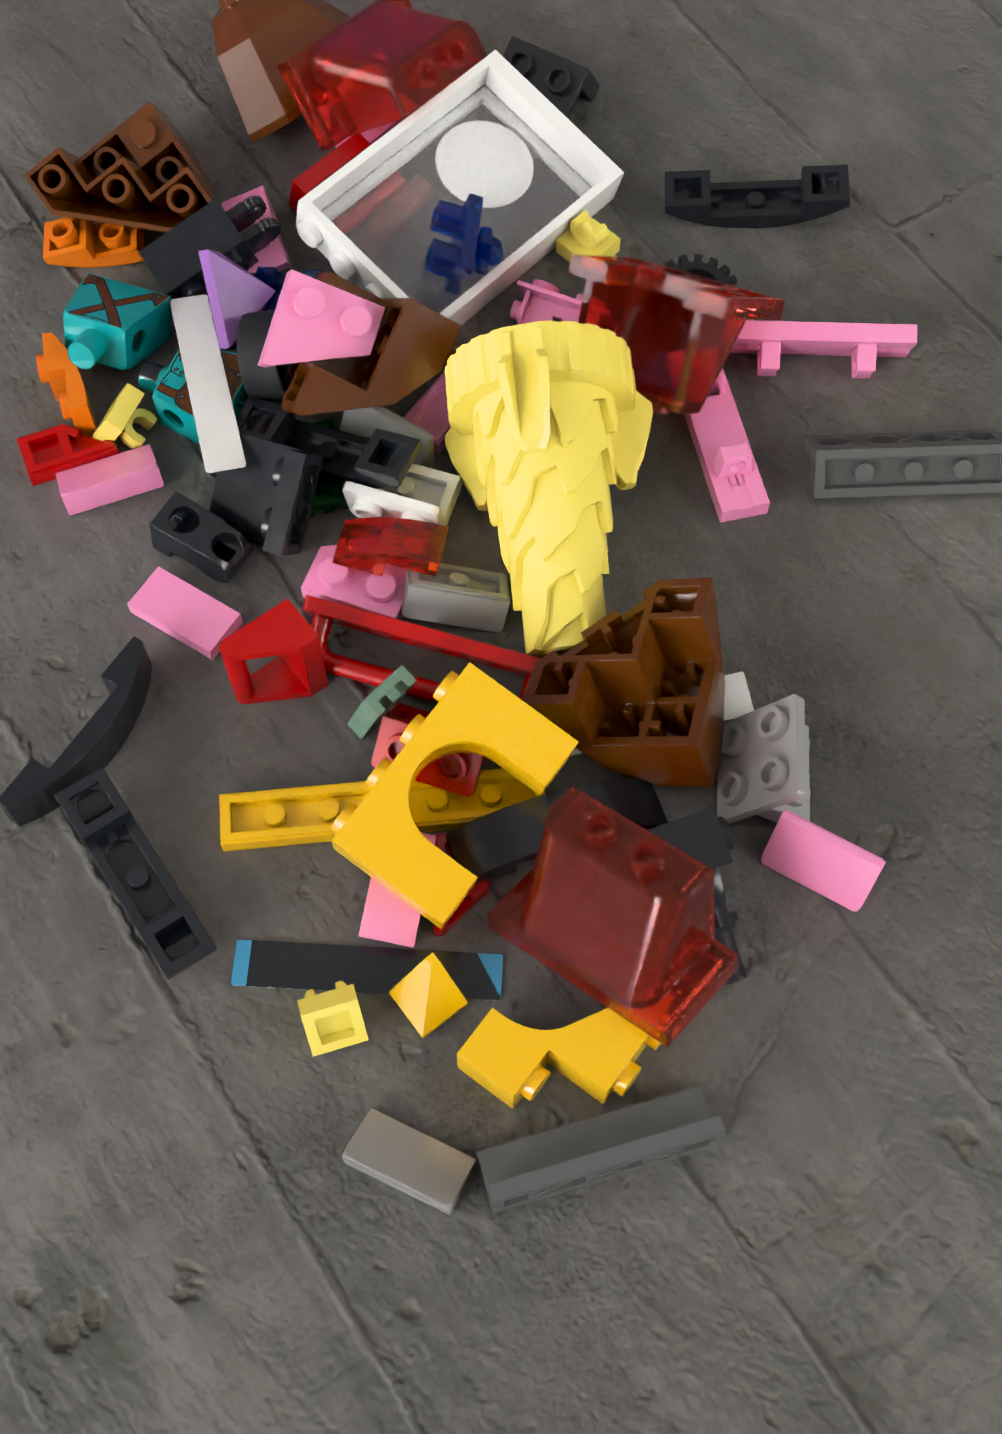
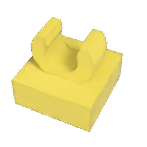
M584 210L571 221L570 228L556 239L555 252L587 276H591L620 251L621 238L608 230L604 223L600 224L590 217L589 213Z
M127 383L112 402L92 438L103 442L106 439L114 442L120 436L122 442L131 449L141 447L146 438L135 432L133 423L140 424L143 428L150 430L157 421L156 416L149 410L143 408L136 409L145 393Z
M341 980L335 982L336 989L315 995L314 990L310 989L306 991L303 999L297 1000L313 1057L369 1040L354 984L346 985Z

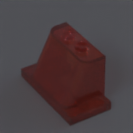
M374 0L277 65L319 147L322 151L335 147L347 137L407 117L479 63L487 54L476 31L467 22L413 9L410 0Z
M572 254L568 271L569 274L586 278L578 323H589L597 325L601 329H609L615 332L617 337H622L626 341L631 351L636 391L652 403L654 413L668 414L669 410L678 414L699 413L746 321L781 320L785 303L784 299L634 257Z
M571 786L548 811L534 868L487 914L489 928L667 1048L739 967V954L715 940L714 870L574 786Z

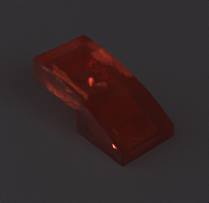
M367 517L345 520L333 563L381 577L383 576L386 564L436 577L449 527L425 521L394 517Z

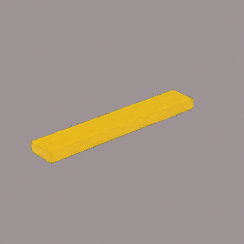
M500 768L481 770L476 792L471 797L414 781L408 800L410 813L416 827L420 832L428 833L455 830L487 814L540 795L506 770ZM366 781L219 794L220 840L223 852L332 842L336 833L331 830V826L338 815L350 802L358 807L371 788L365 785Z

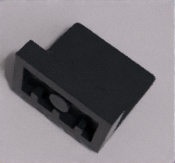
M511 37L503 54V57L568 119L579 96L592 102L599 89V83L588 68L517 37ZM483 105L479 107L476 113V119L479 122L492 123L507 129Z
M239 432L246 466L218 472L209 511L225 520L226 524L239 531L248 540L264 544L263 551L281 556L301 554L324 456Z

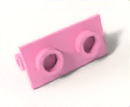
M538 279L533 280L532 284L521 280L517 282L523 301L515 300L510 311V318L517 320V325L537 321H554L556 319L561 322L576 321L581 324L589 323L597 326L598 324L610 326L611 322L607 309L603 308V303L594 297L577 294L576 298L560 294V290L553 284Z

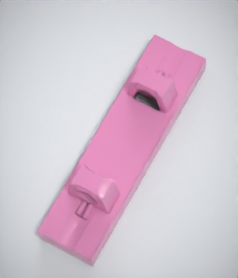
M724 320L719 332L718 353L757 354V376H776L777 370L780 369V354L851 356V377L870 379L871 375L876 371L877 357H907L911 348H914L917 344V324Z
M716 347L670 354L668 368L719 522L767 514L770 501Z

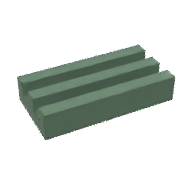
M403 665L398 667L361 702L347 725L360 739H363L374 725L381 722L384 714L402 701L416 683L415 677Z

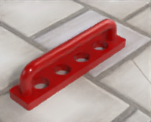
M306 595L302 611L313 618L310 626L319 636L326 672L376 687L395 670L332 653L327 647L332 624L525 676L519 696L521 700H523L534 664L541 659ZM414 676L417 681L406 695L438 704L439 701L433 698V695L441 683Z

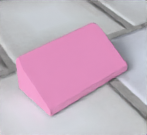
M150 444L55 473L59 491L69 516L164 487L162 476Z
M784 810L761 856V863L764 866L854 912L861 909L886 863L883 861V858L788 810Z

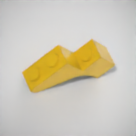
M649 989L568 1026L554 1030H539L522 1026L506 1018L494 1008H491L458 1051L457 1065L461 1071L512 1109L515 1108L523 1096L532 1101L539 1093L551 1074L550 1071L544 1068L547 1064L604 1105L613 1091L621 1097L627 1092L642 1067L635 1063L636 1059L647 1045L656 1050L672 1029L675 1021L669 1018L668 1015L675 998L661 989Z

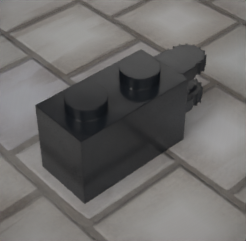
M259 195L245 198L243 202H239L228 211H225L215 198L143 248L139 253L164 293L171 296V299L203 294L208 296L198 251L209 249L220 252L248 271L250 267L259 262L255 254L281 234V226L273 217L259 220L266 213L265 210L267 209L265 202Z

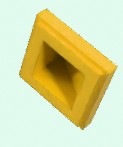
M434 953L427 956L389 991V995L423 1039L468 1005L467 1000Z

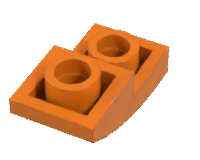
M66 217L44 223L43 259L47 264L64 267L96 268L144 261L139 253L144 248V229L105 223L94 224L92 221Z
M52 332L42 333L43 354H36L41 383L50 384L56 401L60 403L63 418L65 420L72 419L75 428L80 429L83 435L92 436L97 429V424L79 370L70 360L68 350Z

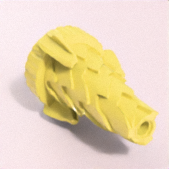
M550 320L502 327L492 330L488 334L479 335L471 339L469 343L461 345L456 349L455 354L450 355L444 371L448 419L451 428L445 435V445L452 464L461 477L465 488L472 496L477 509L488 511L490 523L493 527H498L501 556L510 574L513 610H522L526 654L534 655V657L543 658L553 650L558 656L562 655L584 640L581 635L582 631L606 616L602 574H609L606 533L612 532L613 529L609 485L615 484L620 490H628L636 486L637 473L644 459L653 415L652 403L636 391L631 351L622 337H617L615 332L609 329H601L599 326L589 323L581 324L576 321L556 322Z

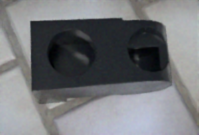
M175 491L149 523L153 548L169 557L172 554L179 556L198 567L210 578L221 583H229L253 552L251 543L244 535L226 524V521L177 491Z

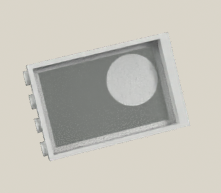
M494 50L302 197L297 205L296 228L301 239L309 247H316L330 261L335 273L343 279H349L353 284L381 299L411 298L448 319L463 325L556 247V239L570 228V223L584 210L592 217L614 199L624 172L497 50Z

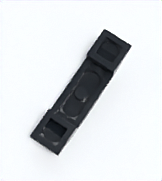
M848 165L802 166L801 179L710 183V170L665 172V213L679 219L723 228L779 227L818 219L850 206Z
M248 398L236 417L240 433L323 455L324 459L319 480L338 485H345L346 481L372 488H389L401 485L422 448L420 439L376 429L371 438H366L296 419L294 414L282 410L281 404L258 398Z
M134 636L103 672L101 677L110 696L54 764L47 768L32 758L0 796V806L11 822L20 827L60 807L54 797L55 794L101 767L105 768L124 745L141 714L151 681L152 663L143 641Z
M103 767L54 795L168 980L217 950L214 942L175 884Z
M623 778L575 786L513 804L447 833L446 840L453 859L478 877L476 883L515 873L517 865L590 843L615 837L617 843L628 841V836L666 824L668 821L652 783L639 778Z

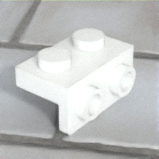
M413 463L401 485L389 488H372L346 481L342 492L350 511L361 520L370 523H378L380 520L399 525L404 531L416 536H425L427 533L443 537L461 491L462 481L458 475Z

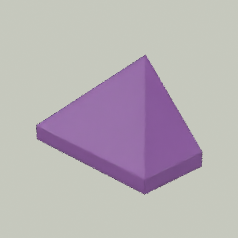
M209 249L198 251L220 350L237 349L238 324L242 315L249 312L264 311L276 290L222 253Z

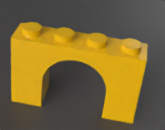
M470 662L460 675L452 670L444 678L433 695V698L439 701L427 718L421 714L416 715L399 739V741L405 744L404 748L393 762L386 757L381 760L365 783L366 786L371 788L370 792L358 807L350 802L331 826V830L336 833V836L332 839L334 850L440 929L444 927L473 888L478 877L428 841L416 827L410 813L408 799L417 776L427 765L440 757L453 753H472L495 762L541 796L578 744L576 739Z

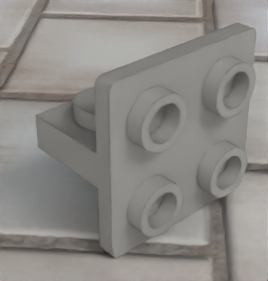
M792 694L723 723V745L718 762L717 818L722 816L728 824L758 815L778 823L783 811L788 810L810 821L809 726L805 725L804 698Z

